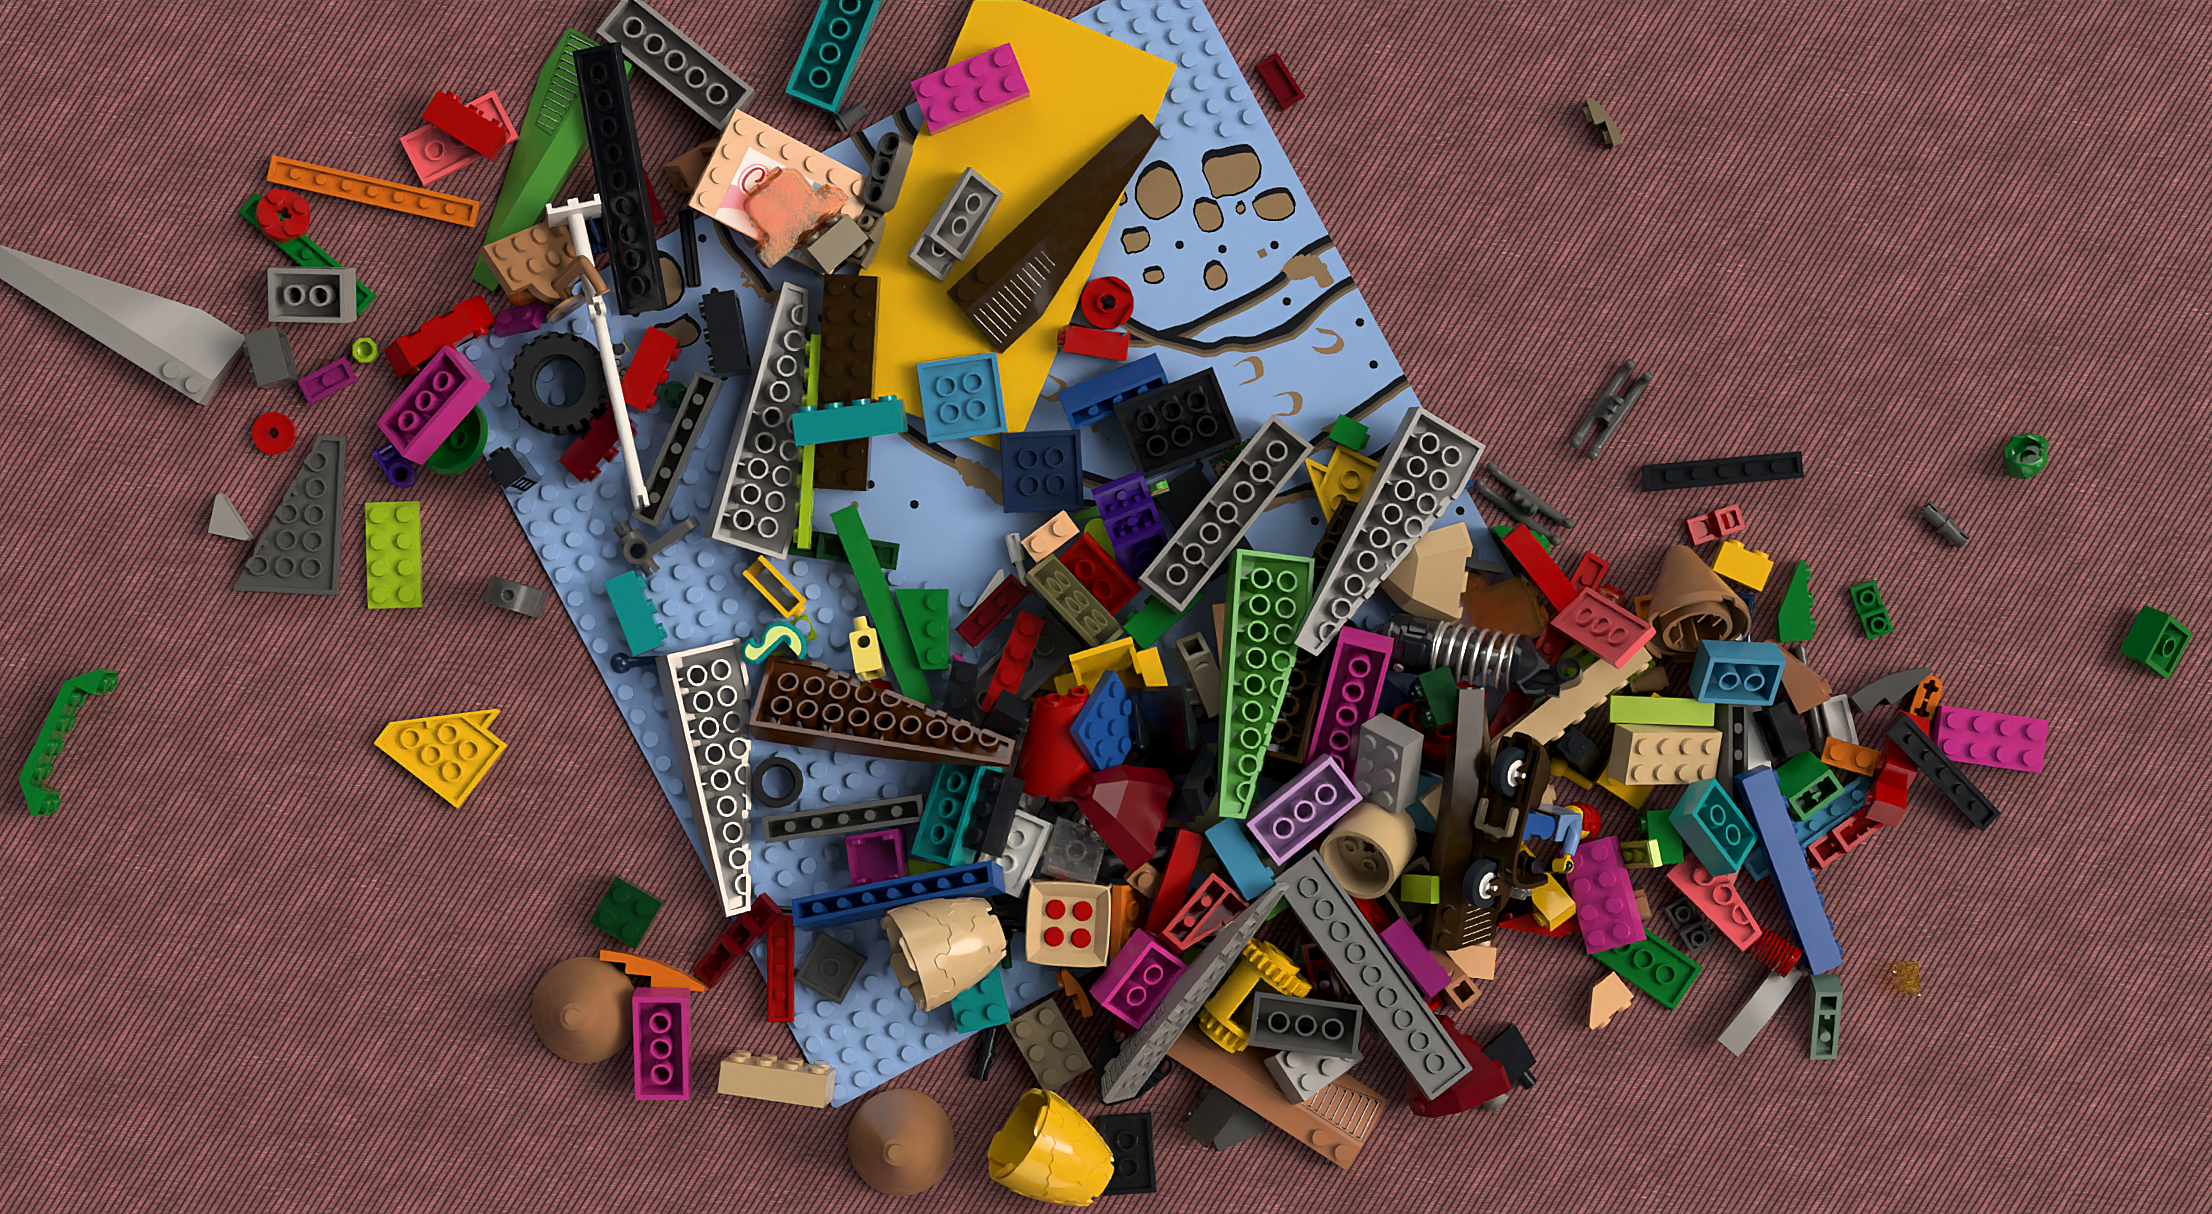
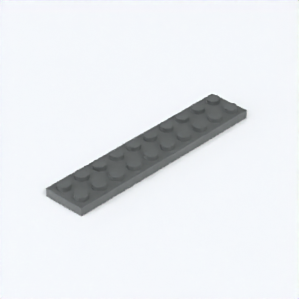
M1316 849L1309 852L1272 880L1274 886L1277 883L1283 882L1290 885L1282 898L1358 1004L1363 1006L1366 1015L1428 1101L1434 1100L1473 1069Z

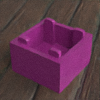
M893 829L845 837L852 887L910 876L904 830Z

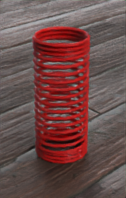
M1759 922L1757 925L1762 931V935L1752 944L1747 955L1751 953L1761 939L1751 957H1754L1766 940L1755 957V960H1757L1770 943L1759 960V963H1761L1773 947L1763 965H1766L1779 947L1767 968H1770L1782 951L1771 971L1776 968L1786 954L1775 971V974L1778 973L1780 977L1785 978L1800 958L1802 950L1798 949V947L1793 948V944L1789 945V941L1785 942V938L1781 940V936L1777 937V933L1773 934V930L1765 929V925L1761 926V922ZM1720 930L1717 931V934H1719V936L1726 938V936Z

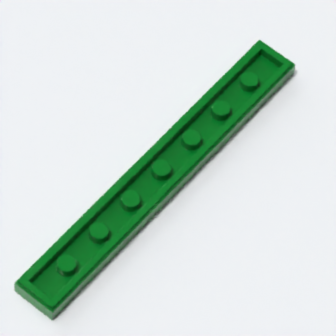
M853 504L830 513L902 695L925 705L935 702L856 505Z

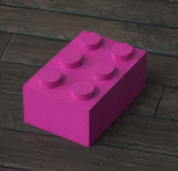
M1138 927L1089 992L1102 1006L1139 1030L1184 973L1188 965L1178 955H1175L1166 946Z

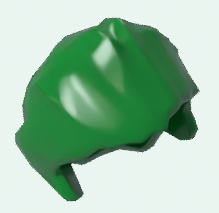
M2025 433L2021 436L2012 435L2010 442L2004 446L2003 467L2006 469L2007 475L2011 479L2018 478L2023 480L2031 478L2046 466L2048 459V441L2043 436L2033 433Z

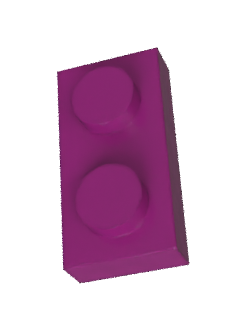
M540 302L500 310L493 333L501 338L539 330L546 307Z
M344 356L297 382L309 405H314L359 380L347 357Z

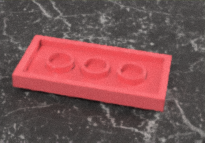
M494 90L464 105L468 108L472 104L484 112L483 118L490 122L492 118H495L507 126L505 131L510 134V137L504 146L520 139ZM430 123L399 138L425 187L484 157Z
M1586 587L1576 599L1550 622L1555 631L1618 670L1657 633L1652 625L1589 587Z

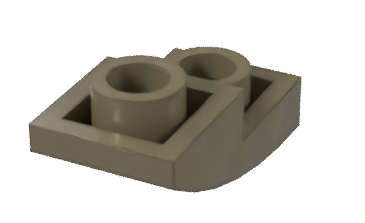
M1586 99L1583 103L1584 107L1581 108L1585 122H1590L1591 128L1602 125L1603 129L1600 130V134L1604 144H1609L1610 150L1620 147L1624 142L1612 118L1594 99Z
M864 210L856 224L868 239L844 259L849 265L867 270L882 238L886 220L884 215Z

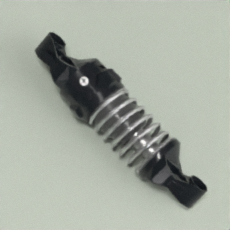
M1402 613L1394 614L1383 625L1371 631V633L1394 638L1387 671L1418 676L1448 665L1452 676H1455L1458 683L1462 680L1463 676H1468V682L1472 685L1476 680V676L1481 673V685L1485 687L1489 681L1491 670H1495L1493 679L1495 689L1500 687L1503 672H1506V689L1509 692L1519 693L1527 700L1538 699L1543 696L1560 698L1561 691L1576 687L1583 680V671L1576 659L1566 657L1553 665H1548L1543 660L1529 635H1515L1511 632L1504 637L1502 631L1498 630L1492 636L1487 628L1479 634L1475 626H1472L1469 630H1466L1463 624L1453 628L1451 622L1445 623L1443 620ZM1348 619L1344 623V626L1361 630L1352 620ZM1485 634H1487L1488 647L1483 638ZM1499 636L1500 649H1495L1493 646ZM1512 638L1513 641L1510 647V651H1507V645L1510 639ZM1573 667L1577 669L1574 676H1563L1567 668Z

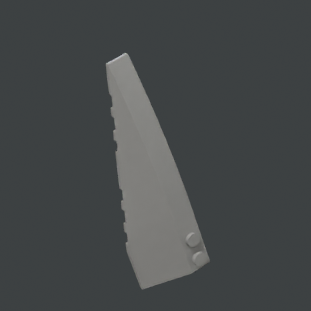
M785 281L782 282L745 390L702 537L780 560H786L798 516H795L796 500H799L797 476L798 473L800 474L799 448L801 446L796 447L791 414L798 413V408L802 407L803 394H805V390H803L804 369L806 367L804 365V355L807 341L805 339V330L808 321L809 297L808 289Z

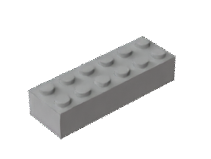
M621 0L596 31L608 44L621 42L623 56L721 134L733 110L738 109L743 112L757 95L752 87L643 0Z

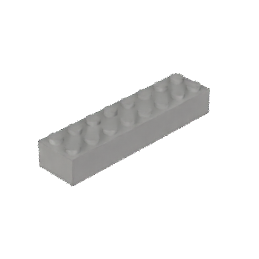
M1272 414L1142 574L1137 583L1179 616L1311 453L1314 446Z

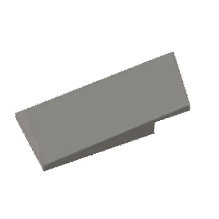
M967 167L907 254V262L943 282L955 261H964L1003 193L971 167Z

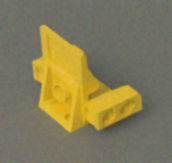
M1132 637L1069 655L1074 672L1054 678L1058 694L1062 696L1068 694V689L1083 685L1087 686L1091 695L1105 669L1116 672L1127 693L1130 687L1168 686L1157 647L1136 653Z

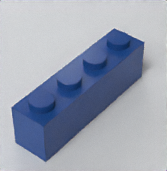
M1153 353L1059 391L1057 395L1073 431L1115 414L1113 405L1169 383L1157 354Z

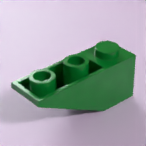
M1805 560L1796 561L1774 614L1776 643L1813 640L1812 634L1816 633L1815 619L1810 617V608L1813 607L1812 592H1808L1807 581H1810L1811 573L1809 565H1805Z

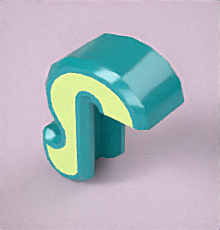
M776 621L767 625L762 631L760 643L757 644L754 638L748 639L742 646L741 654L745 662L759 665L785 641L804 660L808 653V642L801 630L793 624Z

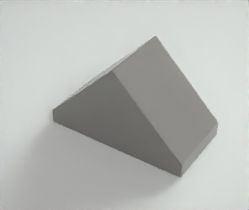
M219 493L216 495L208 533L250 542L254 540V536L227 494Z

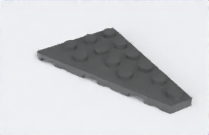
M318 435L310 454L305 458L297 477L292 481L283 497L281 505L275 511L272 521L254 548L251 558L246 562L238 581L234 584V591L339 596L347 436Z

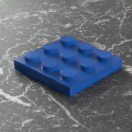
M1105 669L1069 730L1094 773L1121 765L1136 739L1131 699L1116 672Z

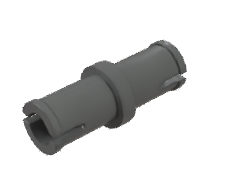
M1932 501L1926 503L1919 512L1936 528L1935 531L1939 535L1943 534L1957 549L1965 545L1970 538L1968 534L1953 522L1954 519L1950 515L1946 516Z

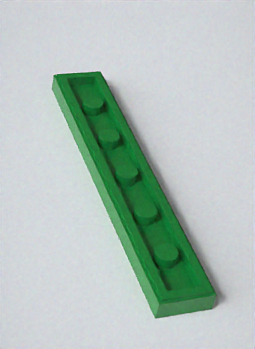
M254 193L238 213L261 232V228L256 221V211L262 197ZM278 212L279 220L284 221L285 217ZM305 234L300 238L290 239V242L286 243L271 240L300 266L343 267ZM356 278V313L361 316L376 299L377 295Z

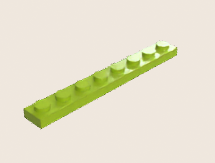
M811 334V341H806L805 354L806 357H810L809 367L804 369V383H808V392L803 394L802 407L816 406L818 401L821 335ZM815 444L804 445V447L799 448V463H803L802 474L798 473L797 489L801 490V499L796 500L795 516H799V527H794L793 542L798 543L797 548L811 550L815 488H813Z

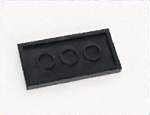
M1198 464L1167 483L1170 491L1155 497L1177 531L1213 488ZM1243 536L1231 552L1236 549H1254L1246 537ZM1228 556L1209 578L1211 582L1227 572Z

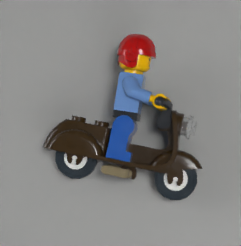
M1514 732L1512 737H1501L1491 768L1486 796L1480 799L1474 821L1477 832L1472 851V865L1466 872L1463 880V897L1468 904L1494 914H1498L1505 907L1510 897L1526 900V896H1532L1533 894L1531 889L1547 884L1548 875L1544 873H1570L1573 870V862L1570 858L1571 855H1575L1577 846L1593 841L1598 836L1602 827L1597 809L1588 803L1571 802L1563 807L1541 804L1542 796L1550 780L1551 766L1543 745L1536 738L1528 734ZM1530 835L1548 841H1564L1561 851L1564 853L1563 858H1555L1553 862L1541 860L1530 856L1528 849L1523 844L1525 840L1528 841Z

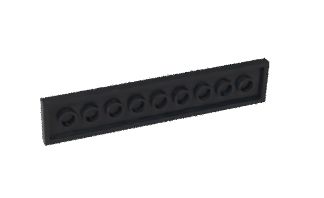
M621 42L572 51L597 192L601 200V214L619 314L624 316L668 308Z

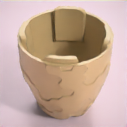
M956 897L954 899L937 898L886 911L885 917L881 918L880 924L884 930L886 929L893 953L890 957L891 966L899 985L902 988L908 989L917 1004L915 1005L917 1011L922 1010L925 1013L952 1000L955 996L964 990H968L984 978L1006 956V940L1002 927L996 915L989 916L988 911L992 910V907L985 898Z

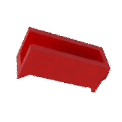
M1064 325L1063 330L1058 332L1057 345L1061 346L1060 352L1116 361L1127 360L1131 331L1120 336V333L1078 326H1071V329H1069L1070 325Z

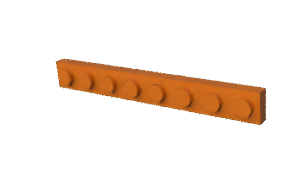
M272 155L266 180L270 183L470 228L476 227L481 202L275 155Z

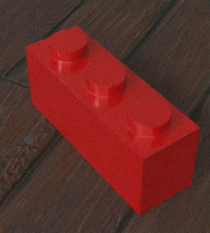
M438 90L423 113L422 118L494 162L510 137V134L505 131L507 126L495 118H492L491 122L483 118L484 112L472 104L468 108L459 103L462 98L447 90L446 94Z
M649 325L621 382L626 404L644 413L647 412L648 408L651 410L654 408L659 397L656 395L659 386H664L669 378V365L671 361H677L682 351V348L679 347L681 341Z

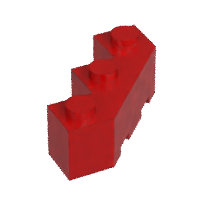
M480 294L458 303L452 307V311L432 318L420 325V329L407 336L405 334L383 350L398 378L410 375L412 378L419 375L424 369L423 366L432 360L444 345L457 350L456 347L464 340L472 337L478 340L489 334V328L497 321L482 295Z
M1902 711L1929 737V719ZM1886 736L1882 752L1876 759L1874 766L1876 771L1870 790L1865 794L1863 805L1866 806L1865 818L1896 828L1906 811L1907 791L1918 774V767Z

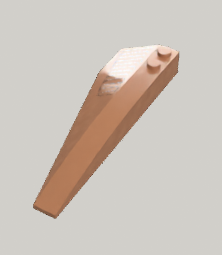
M1191 1020L1166 1054L1347 1171L1388 1099L1344 1072L1306 1101L1292 1105L1263 1062L1264 1059L1273 1054L1268 1048L1248 1045L1243 1052L1236 1050L1235 1053H1231L1208 1037L1198 1026L1199 1022Z

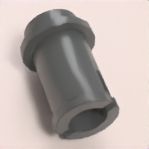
M858 102L843 114H836L837 118L833 119L839 131L843 133L844 131L849 132L850 127L869 115L864 106Z

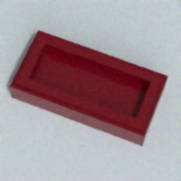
M1277 52L1254 66L1282 112L1305 98V95Z

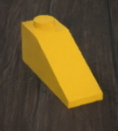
M1528 849V854L1530 856L1535 857L1533 853ZM1544 873L1548 875V883L1529 889L1534 910V919L1541 927L1545 925L1551 932L1576 914L1575 902L1552 875Z

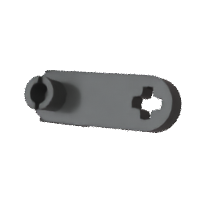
M694 515L652 544L646 540L639 528L633 530L627 520L621 523L624 531L620 526H616L613 531L620 538L617 545L623 552L626 560L630 562L635 570L640 568L645 577L648 578L653 575L649 567L655 573L661 569L653 558L690 534L701 524ZM636 544H642L645 548V554L639 559H635L632 556V548Z

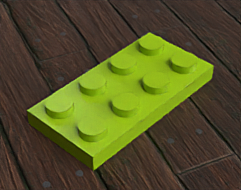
M420 501L365 503L368 609L423 608Z

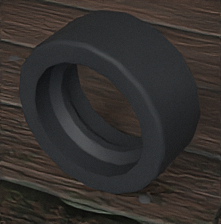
M774 757L763 761L757 766L752 777V788L755 796L761 803L768 807L780 808L788 806L798 799L803 789L804 780L801 770L794 762L787 758ZM772 767H783L793 777V788L785 797L773 798L763 790L762 778L765 772Z

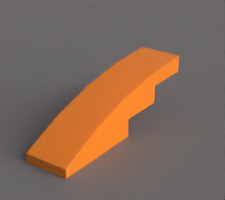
M606 948L600 950V961L626 963L625 974L651 976V987L690 988V991L700 992L707 990V985L683 970L659 960L632 952Z

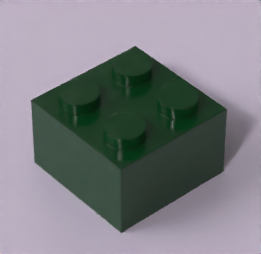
M1446 665L1418 675L1409 686V700L1413 706L1416 705L1420 714L1417 717L1419 725L1423 731L1426 730L1428 737L1451 729L1457 686L1449 666Z
M618 875L615 877L589 923L636 950L641 946L666 901L625 877Z

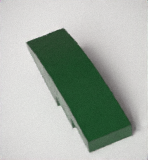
M812 531L811 550L797 548L798 543L793 542L792 536L788 555L849 564L838 534ZM869 539L880 567L896 570L900 544Z

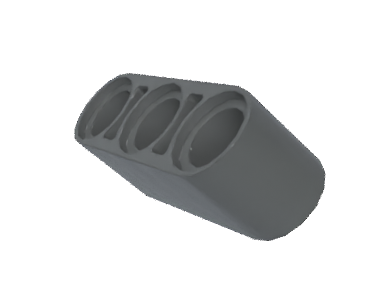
M887 132L881 137L862 195L865 203L882 213H887L894 208L913 152L912 144L895 132Z

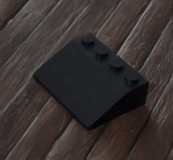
M1213 367L1113 405L1137 471H1142L1145 481L1238 446L1242 442Z

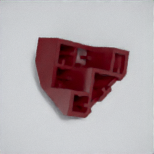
M1118 765L1088 775L1070 790L1078 807L1095 831L1130 872L1134 873L1154 857L1157 848L1154 843L1158 832L1163 830L1168 815L1165 810L1169 798L1173 799L1176 790L1164 769Z
M1434 1014L1473 1069L1432 1101L1427 1100L1406 1070L1405 1094L1413 1115L1436 1118L1461 1113L1509 1092L1512 1088L1504 1066L1496 1059L1491 1061L1481 1052L1483 1047L1470 1035L1466 1034L1463 1036L1454 1028L1455 1022L1447 1015Z

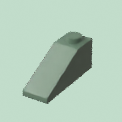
M1838 975L1810 976V1060L1837 1059L1843 996Z

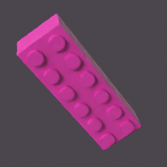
M1344 625L1341 627L1304 768L1323 753H1326L1332 757L1352 785H1355L1361 725L1375 716L1393 649L1394 638Z

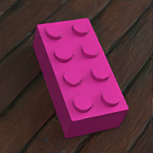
M1010 42L910 82L931 136L1030 97V91Z
M444 345L376 424L403 457L423 465L491 386L463 353Z
M1937 705L1931 740L1954 762L2042 773L2048 720Z
M1618 836L1606 837L1578 845L1575 855H1571L1570 858L1573 862V870L1566 874L1572 899L1575 902L1576 913L1588 955L1646 940ZM1560 850V856L1561 858H1563L1564 853L1561 852L1562 850Z
M637 987L632 997L635 1100H689L693 1090L690 988Z

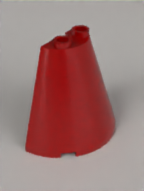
M1086 685L1068 689V694L1065 696L1058 693H1050L1036 698L1013 773V777L1025 781L1023 793L1034 798L1037 797V794L1047 796L1049 801L1052 802L1075 801L1070 790L1088 775L1094 773L1069 731L1090 696Z

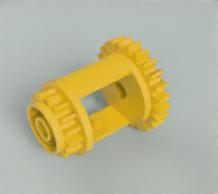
M1253 936L1239 955L1242 962L1213 998L1207 997L1203 1003L1204 1008L1198 1015L1201 1021L1198 1024L1200 1029L1214 1042L1231 1053H1235L1236 1050L1243 1052L1249 1045L1255 994L1239 1015H1236L1234 1011L1260 978L1265 982L1257 992L1287 996L1295 994L1304 998L1312 989V985L1305 979L1306 977L1299 973L1300 967L1289 956L1268 941L1262 943Z

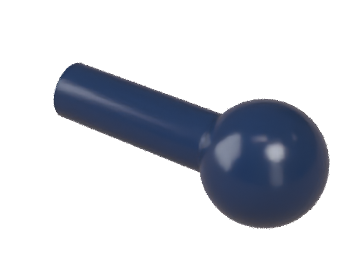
M620 652L612 656L610 666L614 672L623 674L630 668L657 666L655 657L658 656L629 657L627 654Z

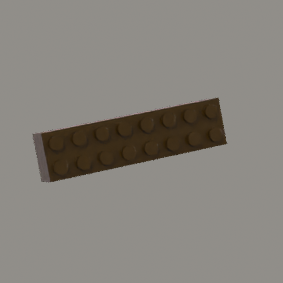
M824 273L817 411L825 410L824 404L843 402L844 407L852 406V400L870 398V403H874L881 277ZM872 436L815 444L813 488L868 491L870 487Z

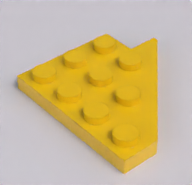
M1340 444L1337 445L1327 467L1309 458H1306L1304 462L1327 525L1342 499L1359 503L1379 465L1378 462Z
M499 709L390 722L374 742L376 746L457 809L461 807L508 746L488 730V727L501 712Z

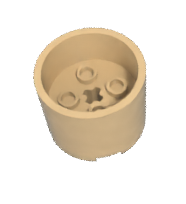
M1362 797L1361 801L1344 813L1323 841L1319 855L1348 895L1361 899H1373L1384 895L1391 888L1418 847L1414 830L1416 825L1404 809L1394 814Z

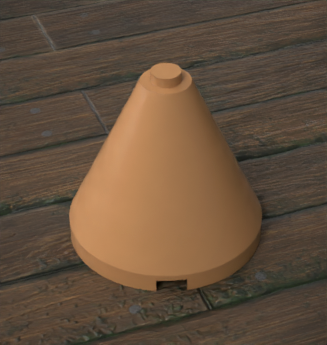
M1676 545L1666 553L1645 618V622L1652 625L1657 632L1645 644L1648 651L1660 659L1662 654L1672 656L1673 662L1687 663L1695 661L1701 640L1734 641L1741 634L1745 638L1751 628V617L1745 602L1690 547Z
M578 956L565 960L549 970L536 988L532 1002V1019L536 1032L550 1051L565 1060L576 1063H594L605 1060L619 1052L633 1035L632 997L636 988L629 976L614 963L600 961L595 956Z
M909 1088L889 1089L871 1097L860 1107L854 1116L848 1133V1152L852 1165L858 1175L872 1188L894 1196L917 1194L933 1186L948 1169L955 1146L954 1130L944 1108L929 1095Z

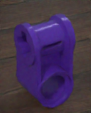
M391 441L378 449L373 448L371 450L374 458L392 484L401 488H410L415 484L417 480L415 469L409 459L403 457ZM401 469H406L408 471L407 479L399 482L397 480L398 472Z

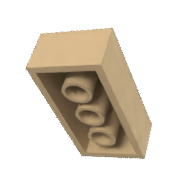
M1615 724L1607 776L1624 785L1690 784L1695 781L1715 778L1722 732L1710 726Z
M735 1050V1053L730 1054L721 1061L718 1093L824 1108L833 1100L837 1068L829 1067L830 1063L814 1061L812 1065L803 1063L804 1060L800 1058L790 1057L785 1061L778 1060L777 1055L761 1054V1057L751 1056L750 1051Z

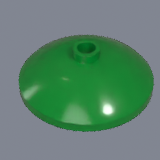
M477 404L426 460L425 464L430 470L440 475L454 476L468 470L479 459L487 442L488 423L483 410Z

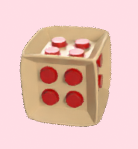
M1030 878L1029 883L1031 886L1027 902L1025 932L1026 957L1024 961L1026 963L1031 962L1050 966L1107 967L1111 920L1110 889L1112 883L1083 879L1053 881L1052 878Z

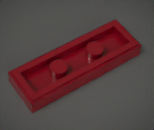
M1011 573L955 631L974 649L1030 591Z

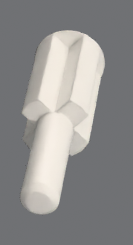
M1012 533L1004 538L1011 563H1015L1019 580L1027 587V584L1023 581L1026 575L1023 560L1026 559L1019 537L1020 533Z

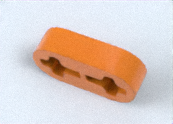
M1927 676L1916 685L1908 706V713L1917 715L1914 713V709L1920 708L1922 702H1925L1923 711L1927 712V715L1923 718L1931 721L1943 688L1941 681L1937 677ZM1931 680L1933 681L1932 686L1936 689L1935 692H1929L1926 699L1924 698L1926 689L1923 688V684L1929 683Z

